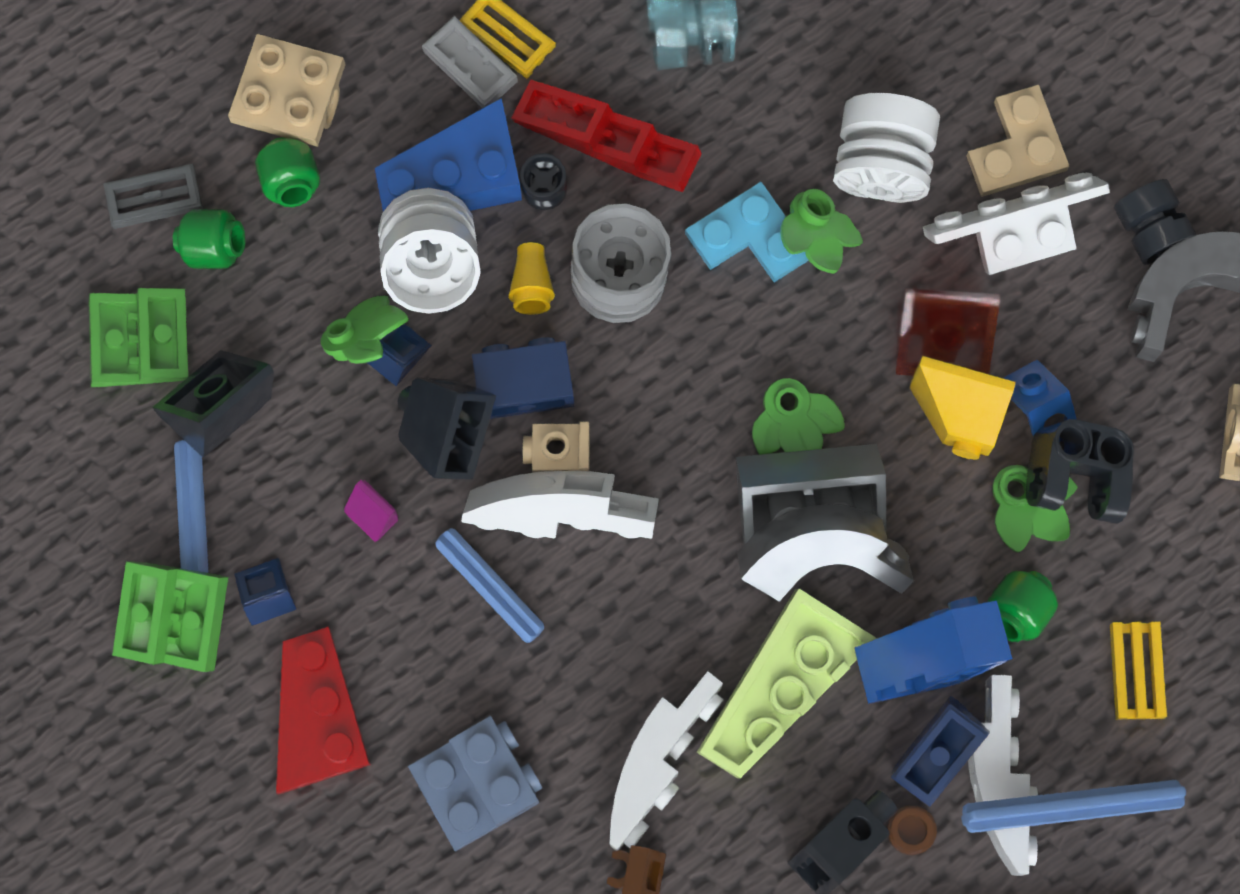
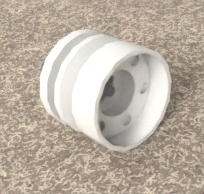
M867 93L847 100L840 137L845 143L838 148L836 160L839 163L835 167L833 182L838 188L858 197H870L897 203L917 201L926 197L930 189L931 178L929 175L931 174L934 162L928 153L934 151L940 120L937 110L924 101L891 93Z
M433 188L410 190L393 199L382 213L378 227L380 270L385 290L396 303L408 310L427 314L448 311L465 302L476 289L480 276L473 215L461 199L448 191Z

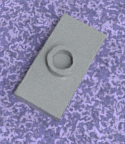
M455 16L422 45L423 52L482 109L499 100L518 82L517 75Z

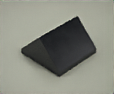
M220 350L152 408L162 420L204 458L271 399L274 370L269 363Z

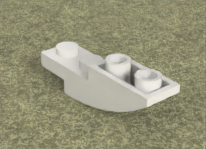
M592 471L534 472L500 479L470 490L462 514V522L475 524L477 527L486 530L498 528L521 532L532 538H555L559 523H564L580 530L599 529L616 532L626 538L645 537L652 539L659 499L612 491L615 474Z
M708 671L678 709L662 697L635 739L624 764L615 793L610 828V846L618 851L624 844L629 848L631 845L635 846L649 828V825L642 821L654 805L662 811L678 791L679 787L673 783L678 776V771L665 762L666 758L670 755L677 760L694 739L688 733V730L700 717L707 722L724 700L717 695L723 683Z
M991 675L986 680L985 723L982 724L990 731V734L968 760L970 780L976 802L1038 795L1037 787L1030 786V774L1010 773V766H1017L1019 758L1018 737H1011V718L1018 717L1020 702L1019 690L1011 688L1012 676ZM1029 826L987 831L998 855L1011 875L1023 876L1029 874V865L1035 866L1037 861L1036 836H1029Z

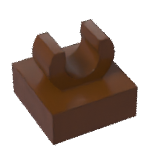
M631 845L630 852L623 850L612 852L611 858L625 861L627 868L625 876L620 879L608 877V885L621 889L622 894H659L666 859L665 853Z

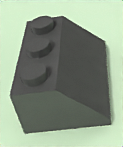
M877 444L736 457L738 498L744 545L759 529L775 518L800 508L816 505H843L870 512L882 518L887 535L886 473Z

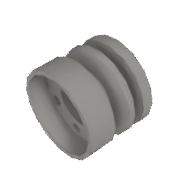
M630 204L606 205L587 216L578 226L572 244L570 271L572 291L581 307L595 318L611 323L632 322L651 312L661 300L671 259L670 238L661 221L646 209ZM615 266H624L623 277L614 276Z

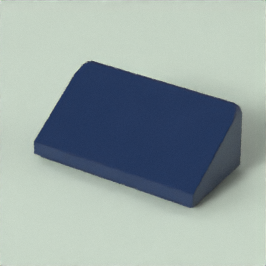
M950 696L902 755L892 770L891 778L931 807L987 738L990 731L957 699Z

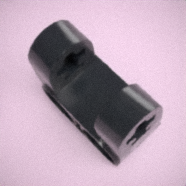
M1068 419L1039 429L1034 434L1031 442L1032 448L1026 479L1027 503L1037 508L1052 511L1058 510L1067 496L1069 474L1074 473L1090 477L1088 492L1089 516L1094 520L1114 524L1122 522L1128 513L1131 502L1134 445L1131 438L1124 431L1117 428L1077 419ZM1059 437H1061L1064 442V451L1062 450L1059 444ZM1101 446L1105 451V459L1101 454Z

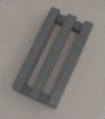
M193 164L103 183L113 229L185 214L191 210L203 209ZM184 178L187 181V185L162 191L156 190L121 200L116 198V194ZM187 195L190 196L189 199L119 214V210Z

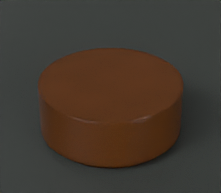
M918 806L900 808L889 819L887 824L890 832L888 839L891 845L905 855H918L927 851L936 839L937 827L934 818L927 810Z

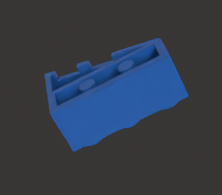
M502 98L375 168L383 212L393 199L410 190L423 188L448 191L461 199L470 211L522 200L520 182Z
M976 596L955 600L947 604L948 608L930 613V618L914 622L911 626L855 647L868 704L955 686L1013 659L997 601L978 604Z

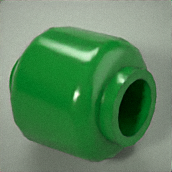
M285 137L274 139L260 150L255 159L260 186L263 194L269 201L284 207L300 206L310 200L320 185V174L313 151L307 143L298 139Z
M223 209L191 210L182 217L179 226L174 229L173 246L175 251L181 255L185 264L190 268L226 269L232 266L237 257H240L244 252L245 231L240 221H237L229 211Z
M1012 571L1003 577L987 601H997L1007 640L1011 642L1030 641L1040 636L1058 607L1057 597L1052 590L1051 582L1044 575L1036 571Z

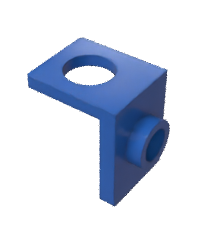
M1038 360L1003 378L1016 382L1011 400L1027 415L1032 436L1039 429L1043 428L1046 420L1054 414H1064V421L1077 419L1069 390Z

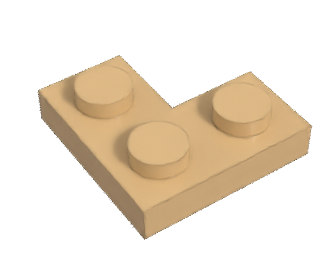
M1039 85L996 97L994 104L1007 140L968 151L966 155L981 197L1065 172L1070 167Z

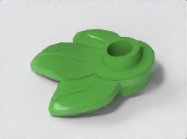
M809 189L806 192L797 194L790 204L791 214L786 216L781 222V241L785 249L790 254L805 252L810 263L828 273L834 274L841 267L843 246L856 247L863 243L860 232L855 228L850 218L845 214L835 211L832 199L825 192L818 189Z
M388 296L372 297L354 307L346 318L332 322L321 337V346L325 353L333 356L338 361L349 360L355 364L374 361L383 357V346L380 340L408 322L409 318L398 307L389 305L390 300Z
M783 378L773 382L765 391L763 398L765 410L753 424L752 438L759 455L771 454L780 447L784 452L822 449V434L837 433L844 430V418L835 402L828 396L809 393L801 382L791 378ZM787 392L791 393L795 398V405L789 411L784 410L780 404L782 395Z
M1011 465L1005 467L997 474L992 485L993 496L999 504L995 516V526L1002 541L1011 550L1020 553L1028 544L1031 535L1047 541L1067 540L1070 536V525L1063 505L1056 511L1030 506L1026 500L1028 468L1021 465ZM1070 477L1065 500L1072 496L1078 488ZM1012 481L1020 482L1024 487L1023 496L1014 497L1010 495L1007 488L1008 484Z

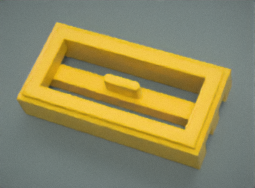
M477 0L459 20L495 55L526 79L544 61L546 55L551 53L556 47V42L501 0ZM489 5L540 45L536 51L533 50L506 27L484 12L483 9ZM475 18L479 19L529 59L524 62L474 23L473 20Z
M1112 622L1110 624L1116 720L1166 718L1161 623L1131 622L1130 624H1122V622ZM1142 633H1148L1153 709H1147ZM1123 634L1131 635L1135 709H1128Z

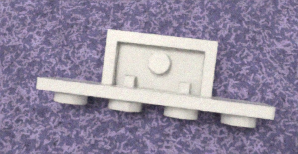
M1091 173L1075 174L1067 177L1064 180V185L1049 189L1048 186H1035L1022 191V197L1006 202L1005 199L1001 198L991 199L980 203L978 210L962 215L959 211H953L938 215L934 218L935 223L923 226L924 235L933 243L940 244L976 233L985 272L991 275L1075 250L1076 244L1068 205L1110 193L1109 185L1098 177L1092 176Z

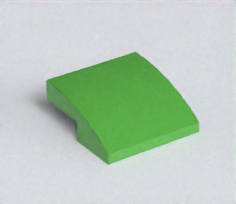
M138 288L137 294H89L91 387L184 381L188 378L185 289Z
M126 561L112 655L153 665L166 663L201 672L215 671L228 577L164 565Z

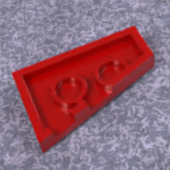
M329 627L283 641L276 794L278 795L370 765Z

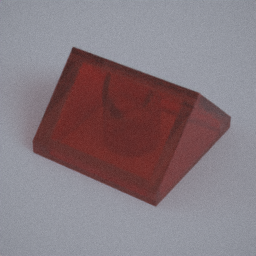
M905 288L898 306L896 375L913 376L922 356L989 374L1000 306V294Z

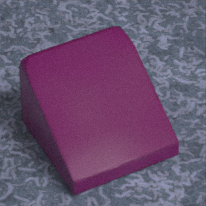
M360 480L355 485L344 508V513L374 542L378 541L399 520L395 508L365 480Z

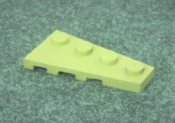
M799 588L796 589L697 753L736 778H741L784 735V732L800 716H803L834 682H837L850 669V666L857 660L854 648L877 638Z

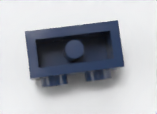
M545 337L529 341L527 347L510 349L509 345L495 344L484 347L482 353L472 354L476 388L496 395L490 419L575 407L565 341L556 342L554 338Z

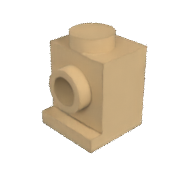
M580 422V424H533L532 436H523V464H532V473L543 471H589V422ZM551 441H562L565 448L559 454H552L547 450V446Z

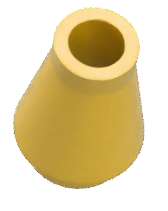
M523 243L517 247V260L509 299L513 302L514 310L519 313L528 315L544 313L550 309V302L555 297L545 259V248L539 243Z

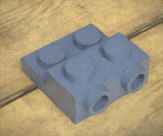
M491 716L449 739V743L408 766L455 852L540 803L535 792L541 790L542 786L529 763L519 767L511 750L519 746L505 721L496 725Z

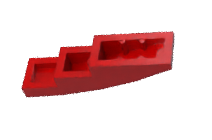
M530 80L511 117L515 123L634 176L680 192L684 191L702 154L698 145L657 133L653 124L615 113L608 103L534 80Z

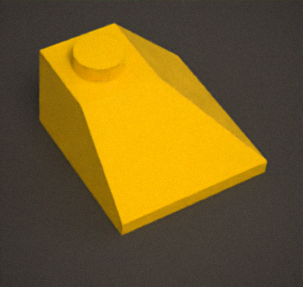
M922 356L909 388L941 442L953 446V454L977 460L980 454L988 456L993 450L1016 382Z

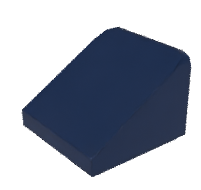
M404 323L380 340L383 346V357L367 363L397 386L432 345Z
M279 558L234 574L242 607L252 626L297 610Z

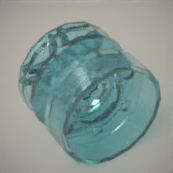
M647 0L650 32H655L656 47L652 48L656 70L687 67L689 46L697 45L703 65L712 64V43H717L721 62L734 61L735 42L738 36V17L735 0Z

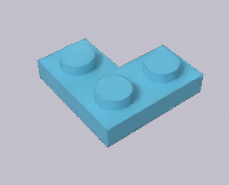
M762 182L685 229V235L710 270L748 246L773 282H776L809 261L805 252L790 254L783 246L780 227L781 222L786 216Z

